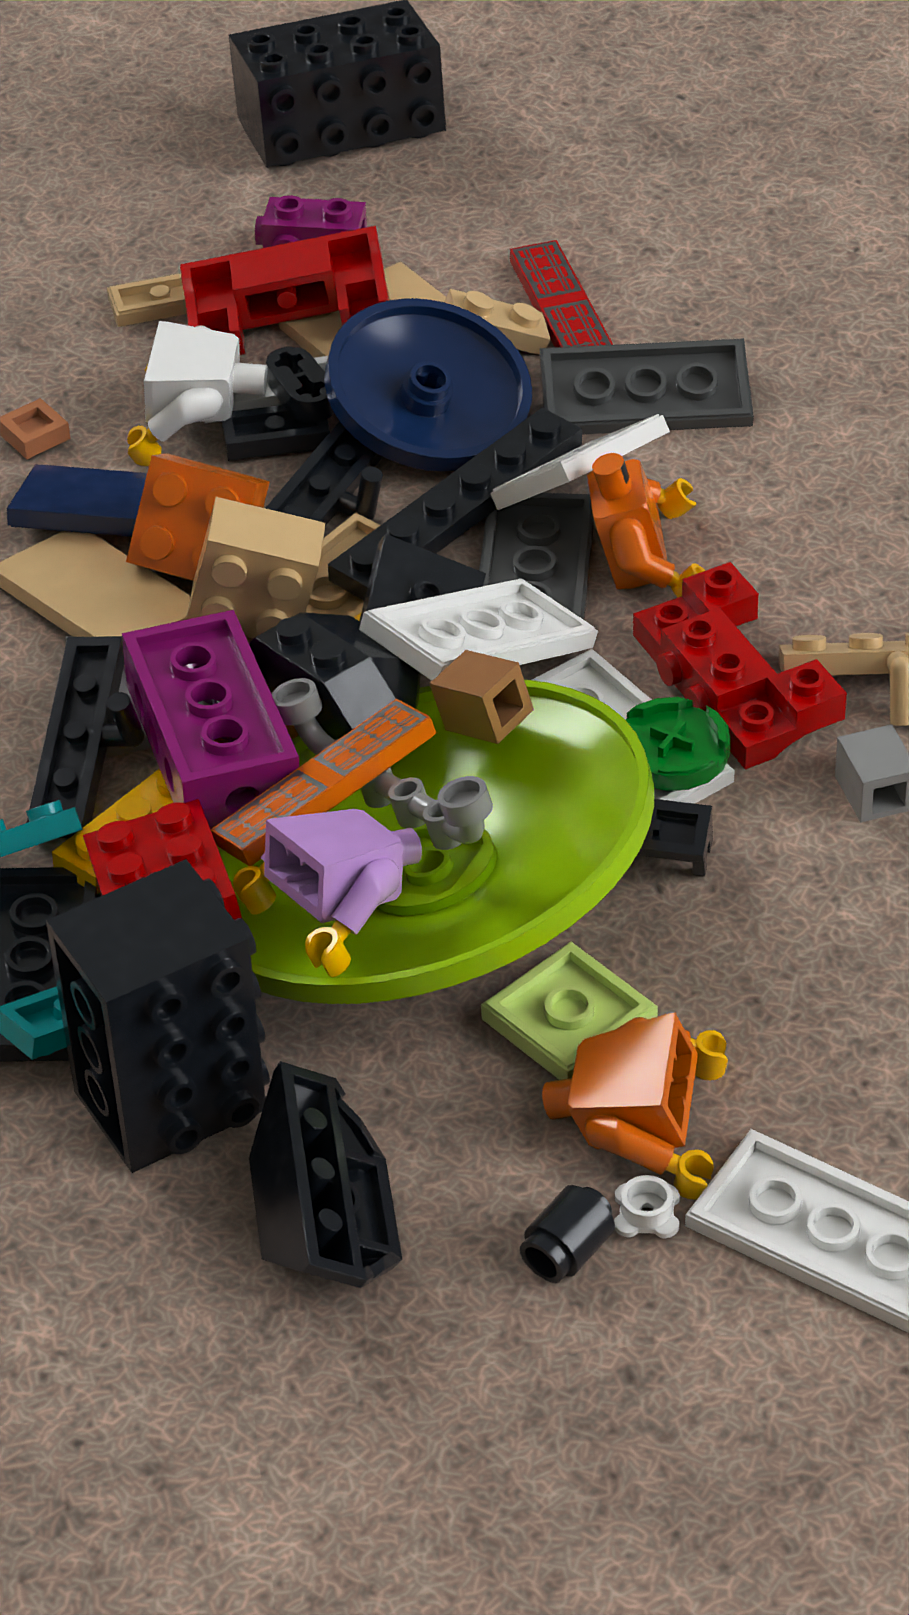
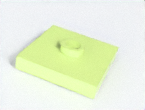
M569 942L482 1003L481 1016L483 1021L557 1079L561 1080L572 1078L577 1048L584 1039L615 1030L636 1017L647 1019L658 1017V1006L573 942Z

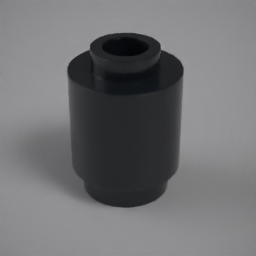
M566 1186L525 1230V1241L520 1245V1255L525 1264L536 1275L551 1283L560 1282L565 1275L567 1277L574 1276L615 1230L610 1203L600 1192L591 1187Z

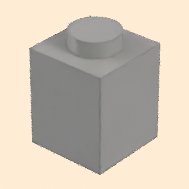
M893 725L837 737L835 778L860 823L909 811V752Z

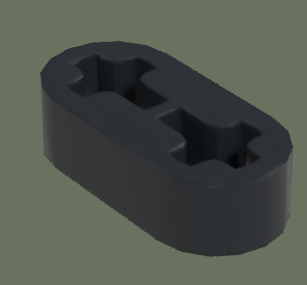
M283 347L272 351L267 356L268 385L292 417L304 423H317L330 418L334 414L325 389V372L309 352L299 347Z

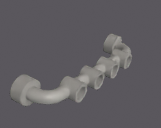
M307 678L292 679L279 685L272 692L271 695L284 724L293 725L302 741L315 755L337 741L323 730L316 719V716L322 709V701L312 680ZM391 767L360 788L367 806L380 808L392 804L401 827L417 828L426 824L433 846L440 850H449L461 844H471L478 841L483 835L484 819L489 816L493 809L486 783L481 778L474 776L461 777L447 783L439 791L438 800H434L426 794L423 782L420 779L413 777L399 779L393 775Z

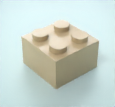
M216 497L194 576L186 620L234 610L245 636L254 638L273 628L285 618L293 617L300 612L305 613L319 569L326 523Z

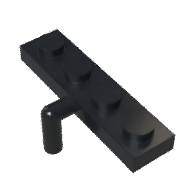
M339 421L265 509L326 523L325 526L338 511L350 517L357 513L372 521L376 514L383 473L375 466L383 456L364 446ZM359 487L357 496L353 495L354 491Z
M122 636L67 638L30 809L60 800L63 810L76 807L82 828L92 821L107 747H136L143 742L145 737L128 694L119 692L125 665ZM74 832V833H71V834H68V835H65V836H62V837H59V838H70L71 836H73V835H74L75 833H77V832Z

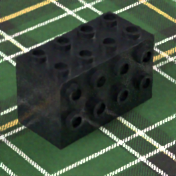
M400 0L228 35L237 117L266 168L289 166L297 161L321 156L332 157L345 151L365 147L376 148L389 142L408 138H424L429 134L446 131L440 44L408 0Z
M187 859L46 920L74 1092L131 1173L172 1154L188 1153L197 1147L202 1140L229 1127H243L250 1123L257 1114L262 1112L266 1099L264 1086L270 1083V1076L261 1057L260 1043L265 1041L266 1036L256 1012L255 1000L261 997L260 986L252 971L251 955L256 953V943L246 922L242 918L234 920L225 909L221 893L210 878L202 880Z

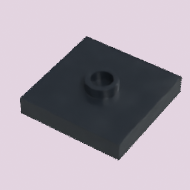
M384 534L378 543L359 621L361 622L363 613L368 610L482 587L486 573Z

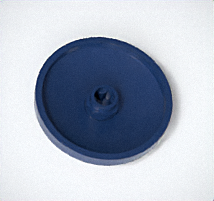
M405 298L389 300L369 306L358 312L337 332L331 344L325 366L324 380L327 398L335 415L347 431L364 446L384 458L401 465L427 471H456L526 420L532 403V383L529 370L513 343L499 329L482 317L458 306L430 299Z

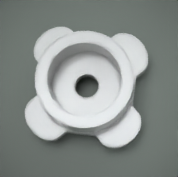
M651 1175L638 1176L620 1185L615 1191V1201L620 1205V1214L614 1219L616 1232L624 1237H634L638 1233L656 1234L660 1238L674 1236L679 1230V1220L674 1216V1206L680 1200L679 1191L663 1179ZM648 1207L653 1211H642L641 1209Z

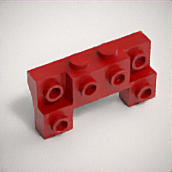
M376 225L180 264L188 326L196 327L203 325L214 331L235 334L239 338L240 355L245 354L243 330L336 311L340 313L343 326L352 316L363 309L390 300Z
M731 562L682 579V596L633 613V636L656 662L659 675L667 686L675 685L684 698L693 700V707L706 711V706L720 714L729 728L730 752L746 770L775 759L784 749L803 736L844 720L847 692L817 659L778 674L736 627L758 619L759 593Z

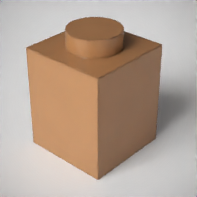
M465 650L429 683L445 730L499 744L534 710L519 662Z

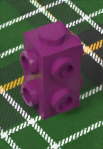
M293 195L269 197L264 216H257L255 243L256 245H263V248L365 228L367 227L366 202L348 201L343 198H333L330 200L303 199Z

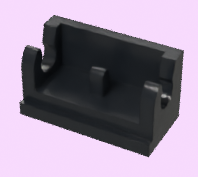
M654 799L651 824L637 855L692 862L693 875L705 877L707 852L710 853L713 842L712 806Z

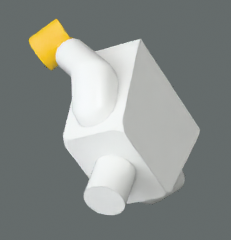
M159 321L149 362L145 368L146 374L144 378L145 421L148 422L149 428L136 426L129 431L127 436V442L130 445L128 455L137 465L149 466L151 455H158L162 452V448L157 440L166 441L184 425L194 422L228 420L232 415L236 394L265 396L268 377L267 365L240 363L239 338L235 334L214 331L203 325L193 327Z

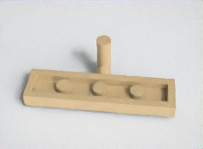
M909 632L905 634V641H883L882 634L857 633L849 635V643H826V637L822 635H799L792 638V644L779 645V666L781 672L817 659L832 676L890 674V724L895 726L909 725Z

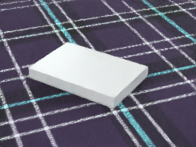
M656 414L569 451L494 488L490 494L497 510H500L568 483L592 471L594 461L604 454L618 453L623 456L669 433L670 430L663 415L659 416Z

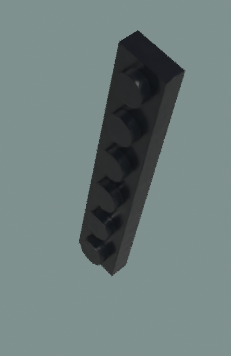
M542 407L328 563L329 581L364 601L378 543L384 534L437 554L497 509L490 494L494 488L582 445V428Z

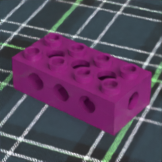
M234 610L122 633L126 685L173 803H186L199 799L211 830L299 768V755ZM204 701L205 703L210 705H201L198 703ZM217 738H222L228 740V742L218 743L214 740Z

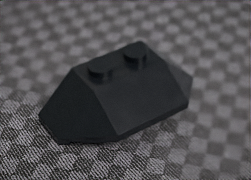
M300 612L293 617L281 620L276 626L254 637L249 642L271 694L279 685L297 678L312 680L322 701V709L316 716V719L323 730L334 740L346 735L395 699L417 709L421 673L360 631V621L350 615Z
M280 1061L273 1071L249 1155L262 1260L300 1272L362 1288L392 1270L402 1260L386 1158L362 1119L342 1099L346 1093L336 1078Z

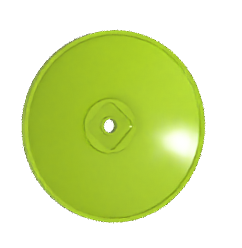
M524 679L534 710L499 744L445 730L431 687H421L419 689L417 710L431 717L437 733L391 766L392 773L399 779L412 777L420 779L423 782L426 794L434 800H438L439 791L447 783L455 779L474 776L484 780L493 809L489 816L484 819L485 827L482 837L471 844H461L453 849L440 850L433 846L426 824L412 828L418 834L422 845L421 860L417 864L403 867L402 892L398 898L378 905L358 934L355 935L350 932L343 943L350 954L351 961L346 971L336 977H330L322 964L315 968L305 950V940L308 934L321 927L331 928L335 922L334 920L321 923L271 881L269 883L276 893V899L266 911L260 914H251L236 894L242 919L250 928L256 943V953L251 955V964L261 992L280 998L321 1004H363L407 998L455 986L485 975L518 960L564 932L593 909L614 888L631 866L649 830L654 810V783L645 750L636 732L615 710L590 695L548 682ZM300 736L292 739L299 755V767L316 756L305 745ZM360 789L328 811L363 810L390 831L406 829L399 825L392 804L380 808L369 807L366 805ZM217 846L233 887L235 874L244 867H248V865ZM261 859L252 866L259 867L264 861Z

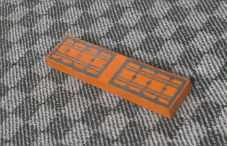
M395 699L213 827L211 832L217 846L249 867L261 860V856L265 852L267 819L328 812L432 738L437 732L431 717Z

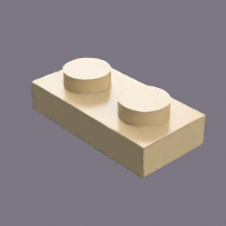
M453 289L449 290L444 301L445 303L468 310L491 323L513 343L517 350L540 355V348H547L550 342L543 312L528 304L515 303L512 305L493 300L486 294L478 291L465 293Z

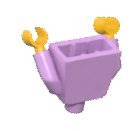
M358 809L267 819L265 852L261 856L264 862L259 867L248 866L239 870L234 876L233 888L242 903L253 915L266 911L274 903L276 893L269 883L271 881L321 923L334 920L335 922L331 928L321 927L308 934L305 940V950L315 968L322 964L330 977H336L346 971L351 961L350 954L343 943L350 932L355 935L358 934L378 905L398 898L402 892L403 867L419 863L422 856V845L414 829L406 828L390 831L365 811Z

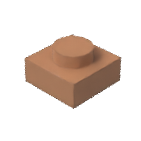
M41 398L0 417V436L26 459L71 439L69 423Z

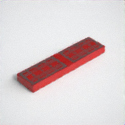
M557 240L510 249V263L533 307L543 312L550 340L555 348L613 345Z

